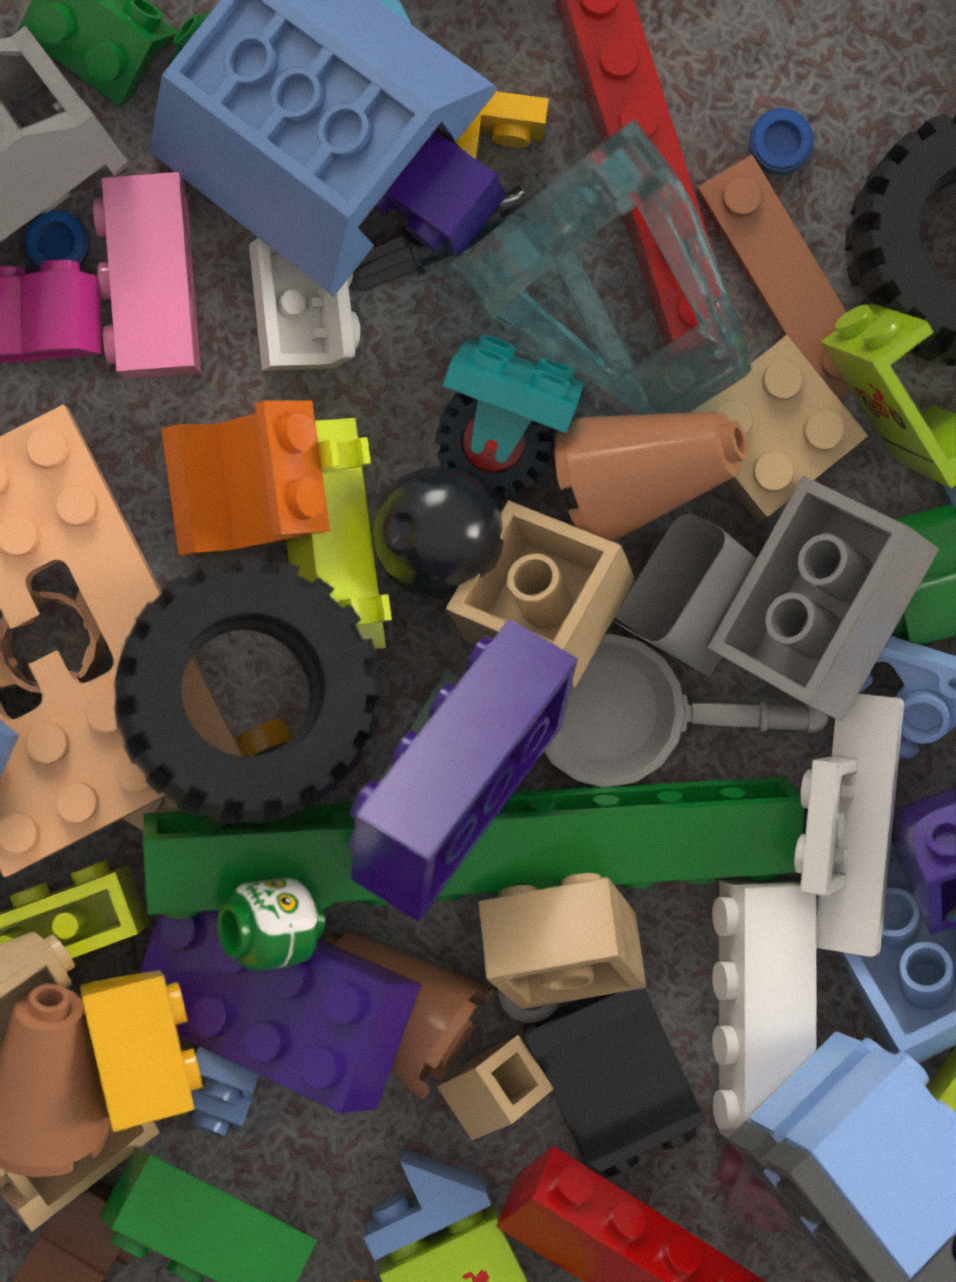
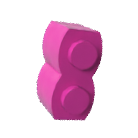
M69 260L43 261L40 263V272L25 274V269L0 266V363H30L47 359H73L102 355L101 288L98 276L81 272L80 263Z

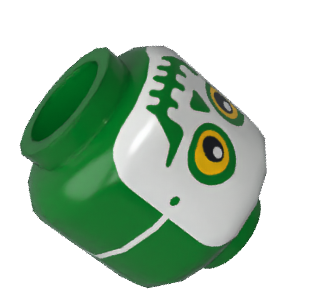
M285 877L240 885L231 893L228 902L221 907L218 916V934L224 952L228 957L235 958L244 969L253 972L291 967L305 962L311 957L317 944V938L322 935L325 925L324 912L320 902L316 898L311 897L309 891L301 882Z

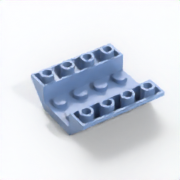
M220 0L162 74L149 152L172 171L179 172L186 182L334 297L374 247L372 242L358 229V226L436 128L457 142L495 94L497 88L489 80L377 0Z

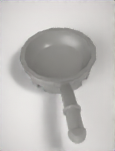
M610 633L604 635L575 688L571 687L562 728L544 752L552 764L574 780L607 788L636 783L660 768L678 744L680 733L686 731L687 722L711 726L758 728V731L762 733L766 732L767 729L805 731L806 733H815L827 725L828 715L807 704H768L765 700H761L759 704L691 702V705H688L687 696L682 694L679 680L663 656L640 640Z

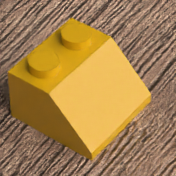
M156 970L80 984L82 1000L113 1132L195 1110L190 1091L201 1089L203 1086L194 1049L184 1051L180 1049L175 1025L187 1022V1016L178 982L166 985L162 972Z

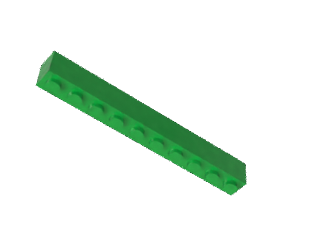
M786 776L514 792L435 901H454L461 898L464 894L493 893L498 896L500 890L518 885L534 886L537 890L562 886L564 878L582 873L598 874L601 878L608 877L614 885L619 884L630 889H644L651 887L655 882L678 880L693 885H707L715 882L717 878L740 876L756 881L773 880L779 874L797 873L794 857L798 839L803 834L805 808L801 805L800 794ZM355 801L315 803L294 814L258 824H253V822H237L235 824L213 822V818L200 814L192 815L186 811L144 813L143 845L147 915L163 914L169 918L184 919L196 916L201 911L220 910L228 902L234 889L240 885L284 877L301 882L307 888L311 897L316 898L320 902L322 909L330 907L333 903L362 901L373 906L390 904L351 880L353 851L348 849V845L355 831V818L351 817V810Z

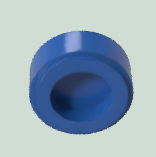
M786 108L773 109L763 114L754 124L749 135V152L765 172L774 175H786L798 170L806 162L813 149L814 136L810 124L798 112Z
M53 210L46 214H40L31 221L25 232L24 248L31 263L39 270L40 263L49 260L75 261L80 263L81 268L90 252V238L86 228L76 217L64 211Z

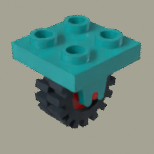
M480 335L478 341L469 337L466 338L451 360L442 386L457 392L448 403L439 420L440 426L436 431L435 444H440L437 457L440 465L447 463L449 467L458 468L488 486L495 499L498 493L505 492L506 497L509 498L517 495L521 487L525 486L526 489L531 487L536 482L538 475L545 470L555 442L553 441L555 429L567 433L585 382L574 378L575 370L562 362L541 357L537 364L514 355L516 348L512 344L493 336Z

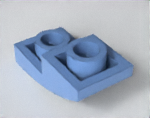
M199 1046L196 1059L203 1088L190 1091L195 1110L187 1112L192 1114L189 1125L220 1137H225L228 1127L241 1132L260 1075Z

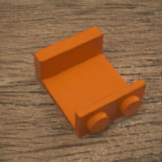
M312 400L260 401L254 403L255 414L218 424H177L161 429L179 556L231 552L330 531Z

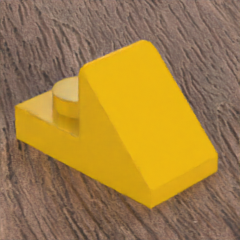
M496 91L457 142L438 128L435 130L476 160L480 133L491 134L492 141L498 145L524 148L530 145V140L543 141L549 98Z

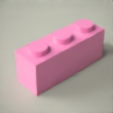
M179 172L102 178L103 198H94L93 215L97 236L106 237L108 261L99 262L98 264L101 297L103 301L111 300L113 325H107L103 328V345L107 363L116 364V371L125 379L201 373L187 184Z

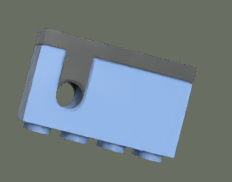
M835 1031L748 1117L751 1122L745 1120L727 1139L841 1282H956V1112L944 1102L934 1099L925 1087V1084L929 1081L927 1073L911 1056L902 1051H899L896 1055L887 1052L867 1037L860 1041Z

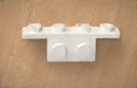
M858 693L843 721L835 719L832 756L813 760L812 770L808 769L802 780L800 798L802 807L808 809L806 834H802L798 839L794 865L796 872L802 874L800 892L818 895L816 938L817 948L867 957H874L881 950L904 701L901 698Z

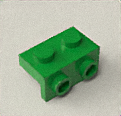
M32 0L17 30L19 31L26 26L46 53L118 106L128 103L139 87L157 50L170 45L177 33V30L162 20L163 13L161 10L147 0Z

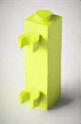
M356 418L317 420L315 424L330 531L286 540L289 564L300 567L298 576L312 583L320 577L335 588L330 596L342 608L350 603L362 619L356 627L363 640L372 638L375 650L386 648L383 622L391 621L392 617L389 595H379L362 470L363 466L371 464L368 437L358 438Z

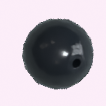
M432 466L401 476L385 492L374 515L372 536L377 559L389 579L406 591L421 597L439 600L452 597L459 585L476 577L479 573L480 577H483L495 568L503 549V540L500 538L503 531L502 512L499 503L488 486L458 468Z

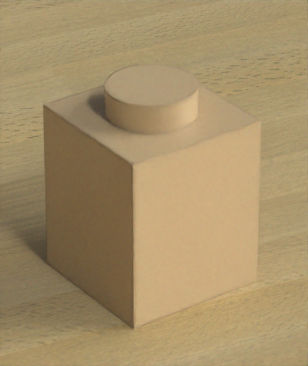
M519 1035L480 1052L437 1085V1088L471 1140L513 1124L554 1089Z

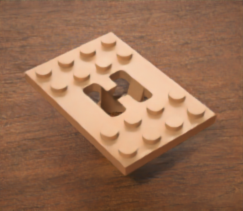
M64 404L0 436V610L3 614L0 620V690L20 686L29 692L42 693L43 695L39 707L16 719H12L6 714L0 702V720L19 734L0 779V871L4 878L18 873L166 796L162 792L159 795L146 783V776L136 763L132 764L123 747L125 742L120 727L116 725L114 712L115 676L126 637L129 636L137 616L148 602L152 603L162 591L69 408ZM56 563H65L79 587L76 600L62 593L32 590L31 582L33 577L38 572ZM56 601L59 604L76 609L84 619L83 627L88 630L90 636V646L86 648L80 672L68 670L59 651L56 650L28 664L36 681L26 679L17 667V660L13 657L11 650L13 631L9 629L31 624L40 615L36 607L39 604ZM106 641L113 655V666L107 673L93 679L101 665L97 663L98 659L103 660ZM193 655L186 667L182 683V699L188 720L195 731L211 746L232 755L245 756Z

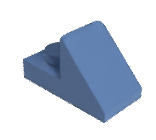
M402 1148L400 1163L416 1198L409 1201L405 1193L397 1194L380 1202L371 1210L374 1218L366 1221L363 1238L374 1261L491 1206V1189L486 1179Z

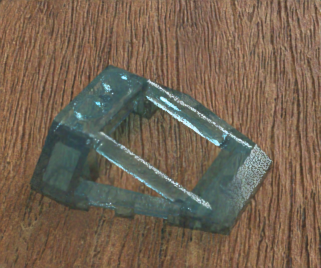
M635 119L600 143L450 264L493 318L508 329L513 324L518 326L540 343L537 351L556 364L560 359L565 361L594 383L590 388L593 393L623 415L689 413L746 377L751 371L745 337L698 212L675 172ZM636 206L698 321L696 326L637 366H635L574 251L575 247L619 214L624 216ZM552 265H554L604 361L524 291Z

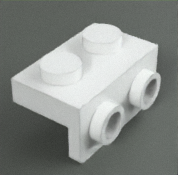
M257 238L249 244L262 371L335 368L354 358L355 349L358 347L360 340V324L356 313L351 312L349 286L353 279V273L333 297L262 240Z

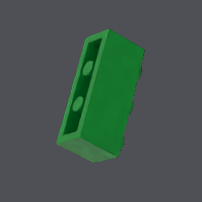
M137 1146L98 1217L109 1228L114 1230L109 1240L112 1244L142 1259H145L149 1249L171 1258L166 1270L187 1282H203L206 1276L217 1282H297L318 1241L303 1231Z

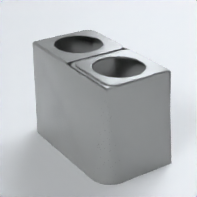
M683 514L675 519L625 597L615 618L638 633L632 632L633 634L710 677L722 656L707 647L757 558L721 527L694 514Z

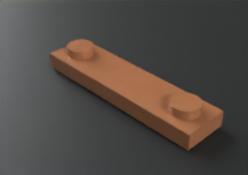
M750 155L698 186L696 192L783 337L788 335L839 399L851 390L820 342L836 330V322L847 311L754 156Z

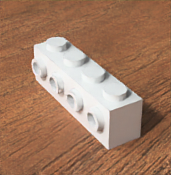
M777 877L769 881L751 879L719 880V897L715 899L712 908L713 926L717 935H719V962L715 963L712 972L713 989L719 1000V1026L714 1029L712 1037L713 1053L719 1064V1090L714 1093L712 1109L719 1133L726 1138L745 1120L751 1122L748 1117L817 1050L816 894L800 892L801 880L795 878Z

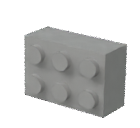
M803 476L707 648L803 703L842 722L933 562L939 548L910 527Z

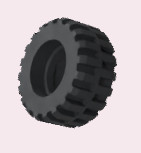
M942 113L926 120L916 132L909 131L890 149L866 178L867 182L856 195L850 211L854 215V221L846 230L845 250L853 251L854 262L847 268L851 287L861 284L866 298L859 304L869 305L872 303L927 321L933 333L916 345L913 355L927 361H932L938 356L948 358V366H956V288L945 282L931 267L924 254L919 233L920 214L925 203L941 188L956 183V115L950 119L949 116Z
M239 557L236 564L222 566L220 561L217 560L199 566L195 574L185 579L180 575L163 587L162 593L152 603L148 602L137 616L129 636L126 637L116 670L114 683L116 725L120 727L125 742L123 747L132 764L136 763L146 776L145 782L159 795L162 792L176 802L177 808L192 815L200 814L213 818V822L235 824L237 822H253V824L274 821L299 812L322 800L338 788L337 785L346 775L352 773L363 758L362 749L366 741L373 738L379 717L374 715L375 702L382 698L381 677L374 676L372 661L378 656L372 638L363 640L356 627L362 620L350 603L342 608L330 596L335 588L320 577L312 583L298 576L300 567L280 561L276 568L261 565L260 557ZM250 630L273 637L296 656L307 676L310 688V701L305 720L299 731L288 743L270 753L258 756H238L218 750L207 743L195 731L186 715L182 699V683L186 667L192 656L203 644L226 632Z

